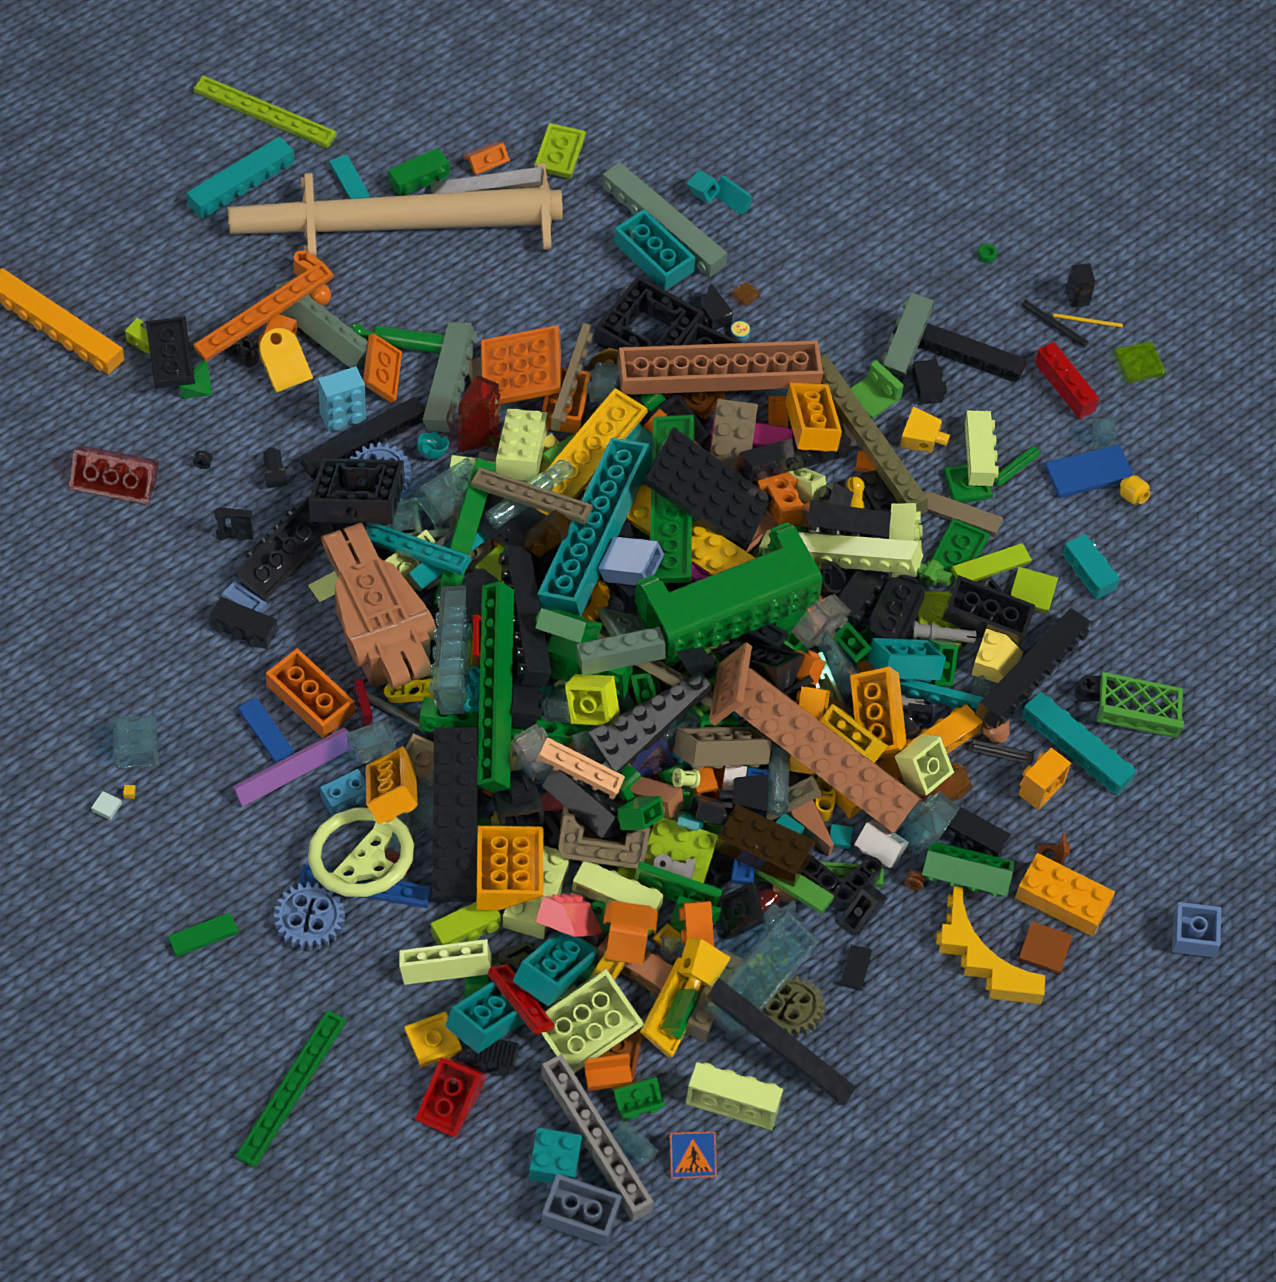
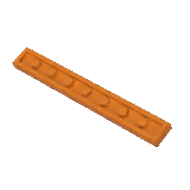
M320 261L193 344L194 349L207 362L332 280L334 274Z

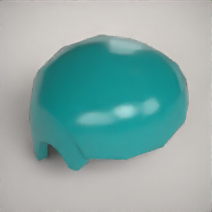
M435 431L421 434L416 446L422 456L436 460L444 456L450 443L447 436L440 437L438 432Z

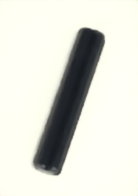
M977 739L972 744L973 752L1026 764L1033 763V752Z

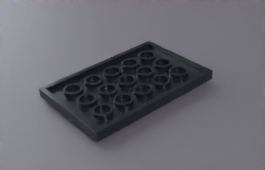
M674 427L669 431L643 481L645 485L713 533L723 536L744 551L748 549L772 499L765 491Z

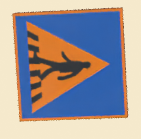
M715 1131L670 1133L671 1179L717 1177Z

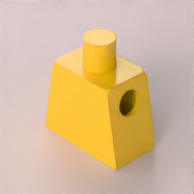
M913 407L902 434L900 448L931 453L935 443L947 446L950 435L940 432L942 424L940 419Z
M688 937L678 969L679 973L689 978L684 990H696L698 992L700 985L710 987L714 980L720 977L731 957L702 939Z

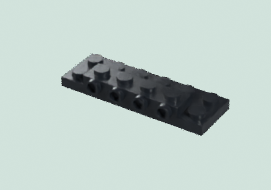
M309 497L297 509L293 507L286 514L288 518L285 522L280 520L273 527L275 532L271 536L267 533L259 542L261 546L258 549L254 547L246 555L248 559L233 574L264 601L322 543L321 536L331 533L327 522H310Z

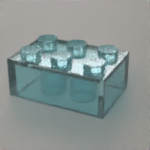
M468 457L422 485L413 494L437 528L460 513L474 466Z

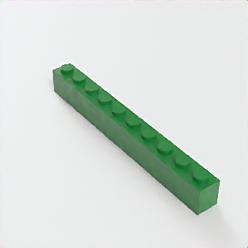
M500 581L482 585L477 785L490 792L510 789L514 589Z

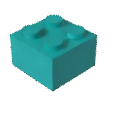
M537 1128L529 1170V1180L553 1184L557 1174L575 1180L582 1135Z

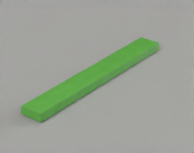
M706 823V826L701 830L719 835L724 826ZM757 869L754 871V873L820 914L834 900V895L802 875L793 887Z

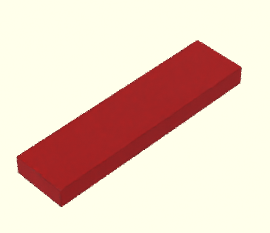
M508 964L489 968L487 973L534 1035L553 1030L555 1024L534 997L513 982L516 974Z

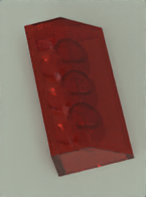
M477 375L459 402L458 451L465 452L487 446V434H493L498 437L500 428H498L500 421L498 416L500 410L499 399L501 396L498 383Z
M80 445L73 452L68 489L149 504L157 481L159 460Z

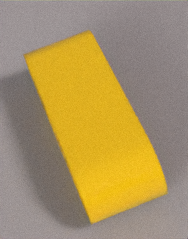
M817 775V784L822 795L815 798L814 803L823 822H827L833 815L836 789ZM820 807H826L828 810H823Z

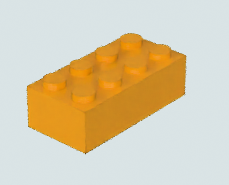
M789 382L785 403L797 448L805 451H837L842 430L829 385Z
M889 666L850 675L855 720L888 745L877 760L895 757L907 747L899 673Z
M403 746L366 765V805L379 825L384 822H391L396 816L404 812H411L418 806L416 766Z
M1037 853L1018 887L1015 898L1093 937L1112 903L1115 891Z

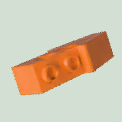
M789 472L752 482L772 497L768 507L778 526L787 522L790 525L801 524L804 503L799 499L796 490L798 480Z

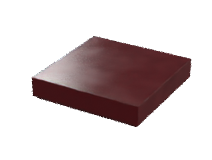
M362 679L354 680L355 703L364 735L369 737L373 734L372 711Z

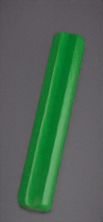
M1035 446L1030 447L999 471L998 478H994V483L997 486H1001L1039 456V449Z

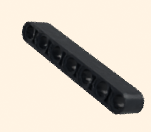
M927 323L918 348L1012 382L1019 381L1026 366L1025 359L1018 355ZM895 326V328H894V330H893V333H894V334L896 333V330H897V328H898V327H896V326Z
M410 398L306 454L300 460V465L310 478L314 480L323 458L350 459L351 456L356 457L355 451L362 453L363 446L370 449V443H372L374 447H377L378 442L383 444L423 422L425 408L417 398Z

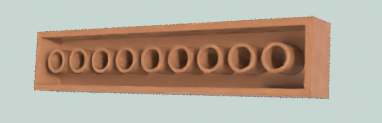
M818 341L619 348L617 361L621 392L625 395L788 389L789 382L821 384L823 376Z
M748 669L743 704L734 711L883 826L896 833L921 801V798L876 763L863 756L753 669Z

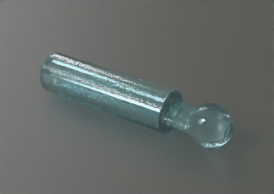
M564 459L558 460L544 473L541 472L527 483L551 491L554 489V486L571 476L573 471L572 464ZM505 498L485 514L489 523L495 529H498L529 506Z
M772 740L768 764L767 809L771 814L780 816L789 810L790 754Z

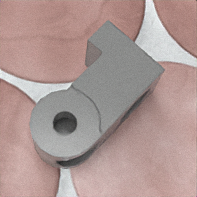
M661 854L654 859L653 865L692 879L697 861L687 858L686 864L672 860L666 854Z

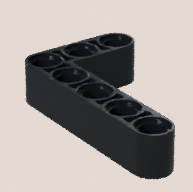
M812 855L801 875L834 895V900L830 905L834 909L844 912L848 909L861 888L874 885L879 880L882 863L876 857H868L842 880ZM811 869V870H813L814 872H813V873H810V872H807L806 870ZM867 869H873L875 872H870ZM822 883H828L831 886H825ZM853 883H860L861 886H856ZM840 896H843V897H846L847 899H846V900H842V899H840L839 897H840Z

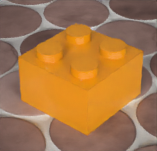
M1050 748L1046 753L1042 752L1037 757L1036 763L1033 766L1029 765L1022 774L1024 778L1019 784L1021 786L1019 796L1039 810L1065 784L1071 762L1053 748Z

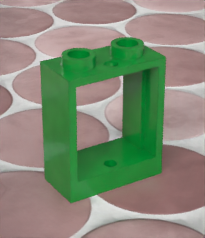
M541 608L536 616V629L579 643L598 640L603 624L560 609Z

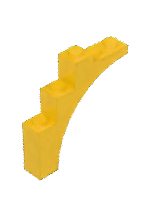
M954 886L952 894H948L947 907L951 908L950 913L946 915V924L942 925L941 932L937 931L936 944L939 945V953L961 955L960 967H964V976L986 978L985 990H989L990 999L1041 1004L1045 991V975L1015 967L999 958L986 947L974 932L967 918L963 903V887Z

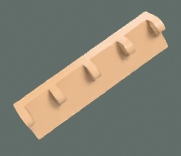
M548 737L536 758L537 762L542 760L553 766L555 771L559 769L573 776L575 781L579 779L593 786L592 789L595 791L599 789L609 794L611 799L616 797L625 776Z

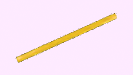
M1053 313L1055 318L1123 327V324Z

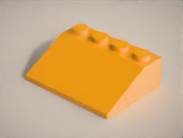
M478 826L477 910H501L543 897V827Z

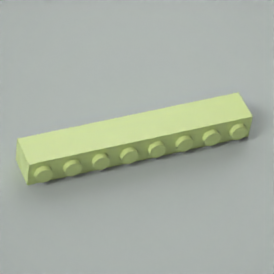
M771 530L766 531L759 546L767 553H770L767 545L770 543L769 533H771ZM798 532L804 544H807L806 547L817 566H820L823 562L831 561L840 568L916 574L923 558L919 541Z

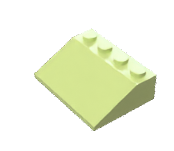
M605 967L544 1009L555 1026L552 1031L544 1032L542 1035L557 1056L563 1055L572 1072L575 1073L585 1066L586 1059L599 1057L641 1028L644 1023Z

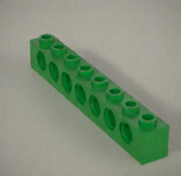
M423 697L418 730L434 732V727H477V732H479V712L465 711L463 703ZM542 715L541 720H537L536 729L511 726V744L542 749L548 737L566 747L573 741H581L586 744V749L588 750L589 732L592 725L571 724V719Z

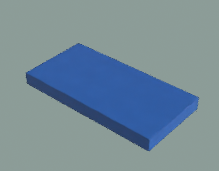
M1120 444L1045 462V469L1059 498L1120 484L1124 478L1134 475Z

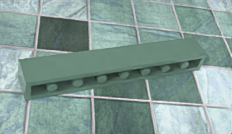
M617 163L603 173L602 186L605 191L615 196L618 202L628 207L634 215L645 209L695 256V265L702 273L711 277L726 266L728 253L622 163Z

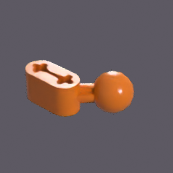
M298 251L293 257V272L299 276L319 263L320 260L307 251ZM324 284L309 295L318 304L326 306L330 302L332 294L329 287Z

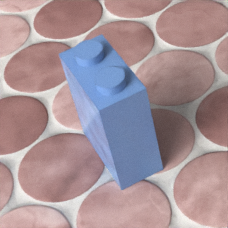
M614 537L598 570L605 582L636 585V581L655 574L664 553L658 541Z

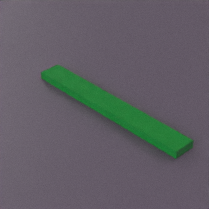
M478 457L475 459L449 549L470 555L488 492L471 487V481L479 468L494 472L496 464ZM443 569L433 606L451 613L454 611L465 571L463 575H459Z
M329 1010L325 1012L235 1157L238 1161L254 1169L257 1168L343 1030L347 1019Z

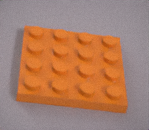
M558 325L481 340L482 389L485 407L560 393L562 388L560 329Z

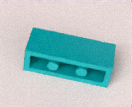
M1084 534L1065 543L1062 555L1096 600L1117 590L1120 581L1119 575L1110 567L1106 557L1097 550L1093 540H1090Z

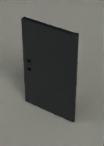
M488 493L477 530L504 547L506 545L524 547L527 530L547 515L536 508ZM531 552L533 565L536 566L543 556L538 558Z

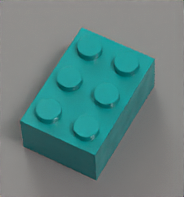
M872 639V649L869 652L867 661L874 669L890 666L899 673V679L905 681H913L914 679L925 682L941 680L946 657L929 640Z

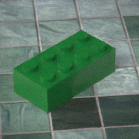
M554 634L551 636L547 644L552 672L551 678L568 682L574 674H582L577 659V644H580L579 642ZM633 665L590 675L614 676L617 697L624 699L632 685Z
M930 840L922 875L931 881L943 880L947 881V884L959 887L964 885L968 886V889L971 891L981 892V890L990 892L989 894L992 896L1002 897V895L1007 896L1013 875L1014 861Z

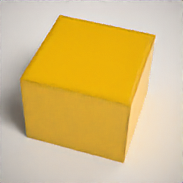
M124 785V798L135 799V785Z

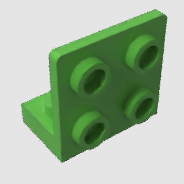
M875 360L870 365L869 376L850 389L871 419H873L901 399L904 385Z

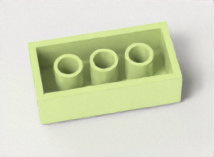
M507 409L496 457V473L516 480L537 482L547 435L548 412Z
M543 846L544 896L560 895L571 866V859L563 857L559 850ZM543 897L506 908L503 914V928L544 940L549 927L535 922Z
M697 1062L688 1087L686 1104L772 1131L780 1107L783 1089L774 1083L766 1084L757 1081L756 1078L751 1076L743 1077L728 1069L721 1070L714 1068L709 1063L701 1064Z

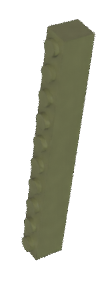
M826 354L820 356L823 370L821 384L829 385L836 413L841 422L850 431L857 445L870 460L899 504L916 503L917 512L920 511L921 515L928 512V498L828 356Z

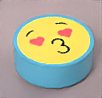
M744 321L734 322L730 331L732 338L738 341L746 340L750 336L749 324Z

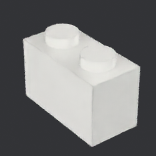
M873 819L866 823L854 845L859 847V850L865 855L878 858L884 867L891 868L898 863L909 842Z

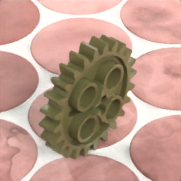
M787 975L786 980L778 976L777 982L771 978L770 985L763 983V990L758 989L757 996H754L753 1005L789 1034H795L797 1038H800L801 1032L807 1036L808 1029L815 1031V1024L820 1025L821 1018H824V996L820 995V989H815L814 983L807 985L806 978L802 982L799 981V976H796L794 980H791L790 975Z

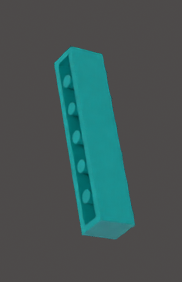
M279 136L188 191V205L201 219L213 214L219 208L228 205L232 200L243 196L250 189L259 186L268 178L274 177L285 168H289L295 163L294 150Z
M1039 692L1024 706L1021 717L1113 794L1118 796L1133 781L1137 771L1133 765L1124 761L1114 749L1106 746L1098 736L1093 735L1081 722H1077L1072 718L1068 711L1061 709L1054 703L1051 697Z

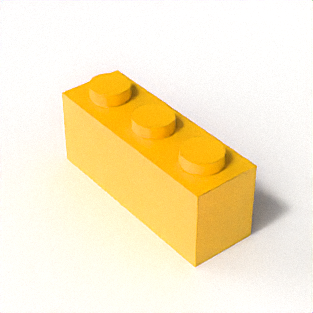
M834 704L830 706L820 720L825 726L874 763L888 746Z

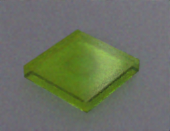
M1152 341L1115 349V356L1128 384L1165 376L1166 371Z

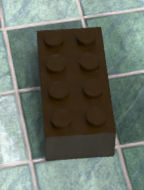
M736 805L717 838L716 851L794 887L813 854L815 840L742 806Z

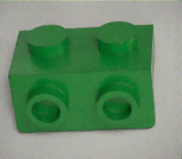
M655 1076L612 1088L617 1112L622 1118L627 1120L635 1119L644 1112H658L661 1107H665V1102L661 1098L657 1077Z

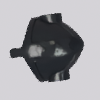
M831 561L821 563L818 567L822 575L820 596L841 593L847 585L845 573L837 564Z

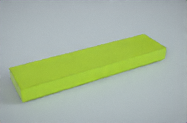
M1021 543L955 565L951 571L955 578L960 575L976 582L1029 564L1032 559L1024 544Z

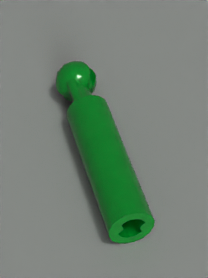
M358 323L349 326L356 334L365 339H368L369 335L374 333L396 348L437 354L441 352L445 334L377 326L372 331L366 330Z

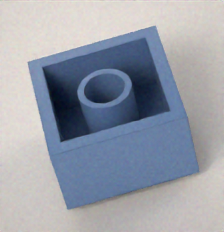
M1178 902L1173 913L1172 952L1215 958L1221 943V907Z

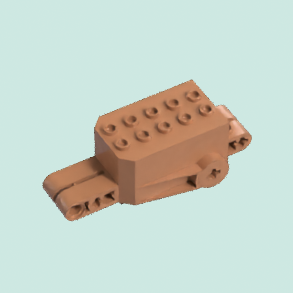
M362 523L343 528V535L338 530L321 536L324 550L338 577L335 583L336 614L343 627L351 656L357 667L362 666L371 687L373 688L388 682L391 688H396L411 682L410 675L414 681L431 675L433 672L430 664V641L438 638L433 617L395 565L379 559Z

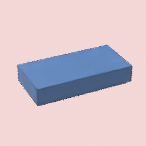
M235 580L221 593V597L260 613L267 607V603Z

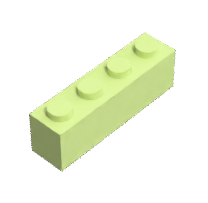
M967 411L965 436L969 485L993 486L994 478H998L999 469L998 466H995L997 450H994L996 435H993L995 420L991 418V411Z
M583 861L573 880L572 891L592 900L602 901L606 905L609 902L621 901L648 905L656 909L657 912L662 906L663 894L657 889L647 888L634 879L622 877L618 872L606 870L594 862Z
M487 939L400 950V970L404 985L486 975L489 968L492 967V957Z

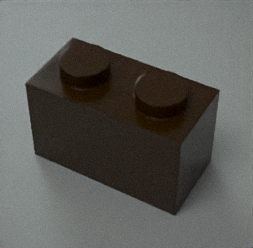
M555 509L527 530L524 547L540 558L567 538L570 521Z

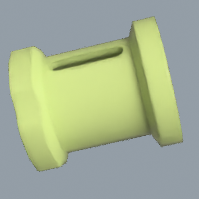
M676 768L673 771L672 783L678 788L682 786L697 788L700 784V773L697 769L683 771L680 768Z

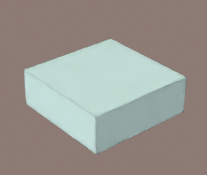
M102 791L91 809L92 812L111 820L121 806L122 801Z

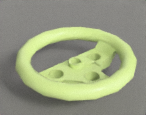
M352 808L333 815L318 827L310 840L308 863L314 878L327 890L345 897H369L387 891L403 879L413 861L414 842L408 827L397 817L391 822H384L379 825L369 808ZM354 821H375L372 831L333 873L326 871L321 860L322 846L328 836L340 826ZM394 834L397 835L401 845L400 858L396 863H392L385 858V850L391 845ZM374 841L381 842L378 846L370 845ZM377 866L384 867L382 871L374 870V868ZM346 871L354 872L350 876L343 875ZM375 880L366 884H355L357 881Z

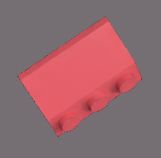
M562 893L561 895L543 896L535 922L573 937L601 935L602 932L590 903L582 900L583 896L575 893L570 895Z

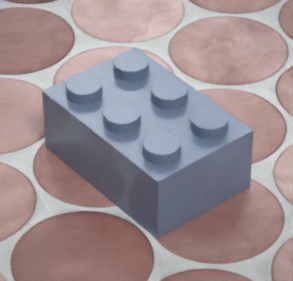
M557 1174L542 1212L541 1225L606 1247L621 1207L622 1195Z

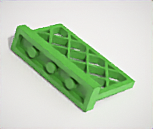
M1103 672L1101 674L1099 712L1097 713V722L1177 738L1184 729V721H1182L1183 688ZM1107 680L1114 681L1118 687L1111 690L1106 684ZM1128 684L1133 685L1138 691L1131 694L1125 686ZM1148 688L1153 689L1158 695L1152 699L1145 690ZM1120 689L1128 697L1123 701L1115 694ZM1141 694L1147 700V703L1141 705L1135 698L1137 695ZM1165 694H1177L1176 701L1172 703ZM1111 697L1117 705H1105L1106 699ZM1159 698L1167 705L1164 709H1161L1155 703ZM1131 701L1137 709L1135 711L1129 710L1124 704ZM1151 705L1157 714H1149L1144 708ZM1171 709L1176 715V719L1169 718L1164 712Z

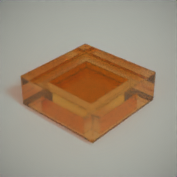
M746 281L733 291L732 296L747 307L760 297V292Z

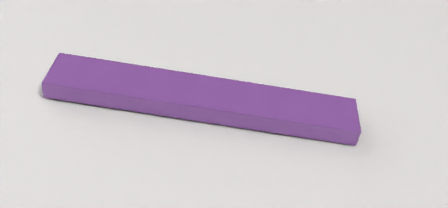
M342 728L233 786L239 804L243 807L354 748L347 729Z

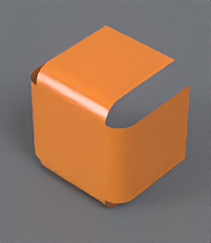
M621 901L609 902L605 908L603 925L611 922L606 959L643 964L648 928L653 929L656 934L657 910L648 905Z

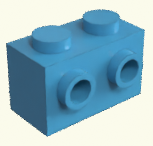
M359 769L320 787L321 799L330 814L333 816L366 803V781Z

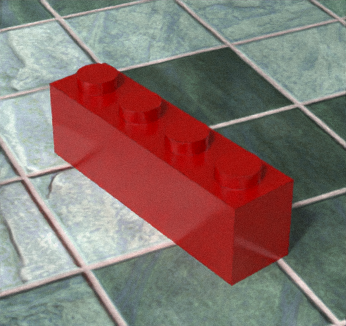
M1052 342L1038 349L1035 359L1036 366L1079 420L1096 412L1099 402L1098 395L1057 344Z

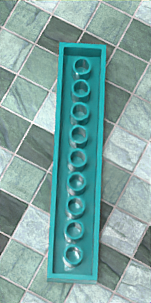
M610 438L581 500L592 504L593 510L585 524L571 521L568 536L562 541L537 594L541 608L560 609L578 616L582 615L600 576L598 567L613 538L618 537L652 463L649 444Z

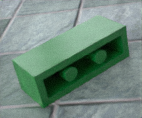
M436 148L389 169L388 183L398 196L410 195L418 189L429 186L432 182L443 180L449 176L450 163L440 149Z

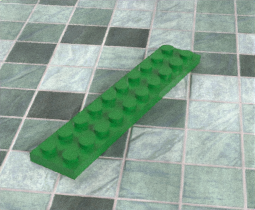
M694 415L653 417L652 464L665 438L673 427L694 441ZM651 489L650 540L658 541L664 553L654 576L663 581V583L692 582L693 518Z

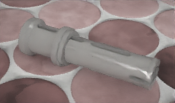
M918 621L913 623L912 639L914 640L916 638L975 643V638L967 637H976L975 630L937 627L935 623L927 625L919 624Z

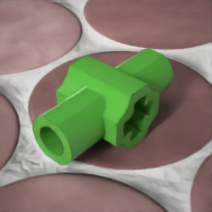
M932 559L927 561L926 564L921 563V568L917 570L919 580L928 587L935 586L937 582L949 586L952 582L953 573L944 571V566L936 560Z

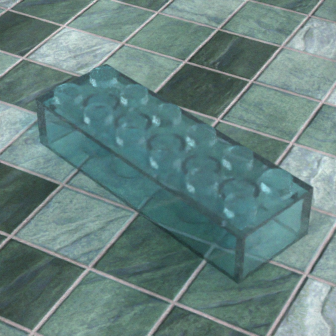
M466 585L441 587V595H438L437 598L440 609L436 613L438 629L434 631L436 647H433V658L435 659V664L431 665L433 681H430V693L434 694V704L436 707L438 706L441 715L466 713L463 703L467 700L468 696L465 687L469 684L468 670L470 669L473 626L466 621Z
M787 911L776 918L724 982L762 1011L819 941ZM709 999L702 1006L733 1038L746 1031L743 1026Z

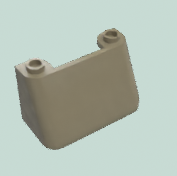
M563 805L559 852L568 859L637 868L639 861H645L650 826L645 830H628L625 836L602 838Z

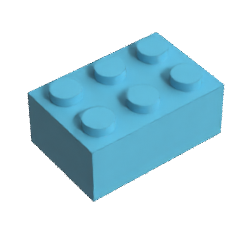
M356 366L318 378L320 415L328 432L340 430L345 426L358 424L366 420L365 384Z

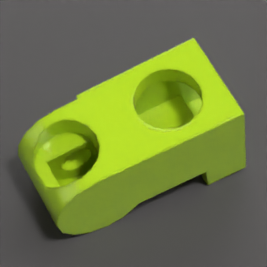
M136 318L125 330L126 342L150 354L147 329L144 328V322Z

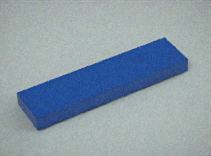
M257 698L238 707V711L275 764L295 754V751Z

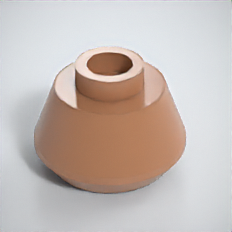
M1008 720L1005 724L1001 723L996 729L985 722L982 732L991 742L1003 743L1010 734V722Z

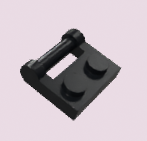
M223 507L215 509L214 517L217 520L218 526L216 536L219 540H225L228 537L239 540H253L254 526L251 510ZM226 518L231 519V527H226Z

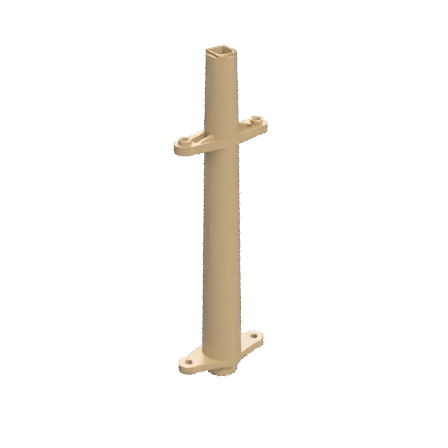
M545 162L537 163V167H543L544 177L543 185L536 188L314 201L313 173H305V177H301L302 189H305L302 202L228 207V225L230 234L304 233L308 245H304V251L309 252L316 258V232L541 226L543 250H551V221L563 220L561 190H550L546 177Z

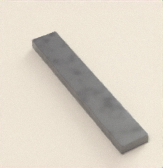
M543 167L432 182L431 194L542 186L544 170Z

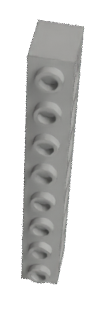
M561 1054L543 1063L541 1073L543 1079L577 1134L582 1135V1142L613 1192L622 1195L621 1205L632 1223L651 1213L653 1209L652 1198L563 1055Z

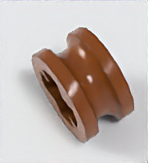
M912 870L907 873L904 883L910 889L921 890L926 877L922 873Z

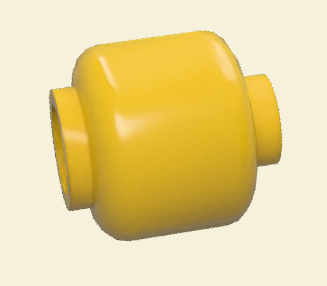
M1137 475L1124 478L1120 484V495L1132 505L1143 504L1150 496L1149 484Z

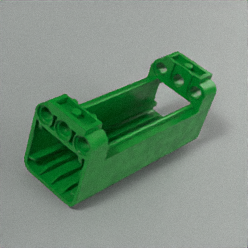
M787 522L771 528V533H769L770 543L767 545L770 553L674 591L668 592L663 581H660L657 577L655 578L654 575L636 581L635 603L638 614L646 629L660 627L665 641L666 657L662 660L666 665L681 660L677 654L680 650L701 647L708 649L819 604L822 575L793 524L790 525Z

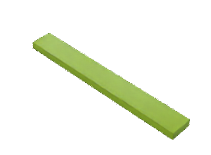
M202 76L193 88L194 93L324 148L328 149L337 136V132L206 76Z

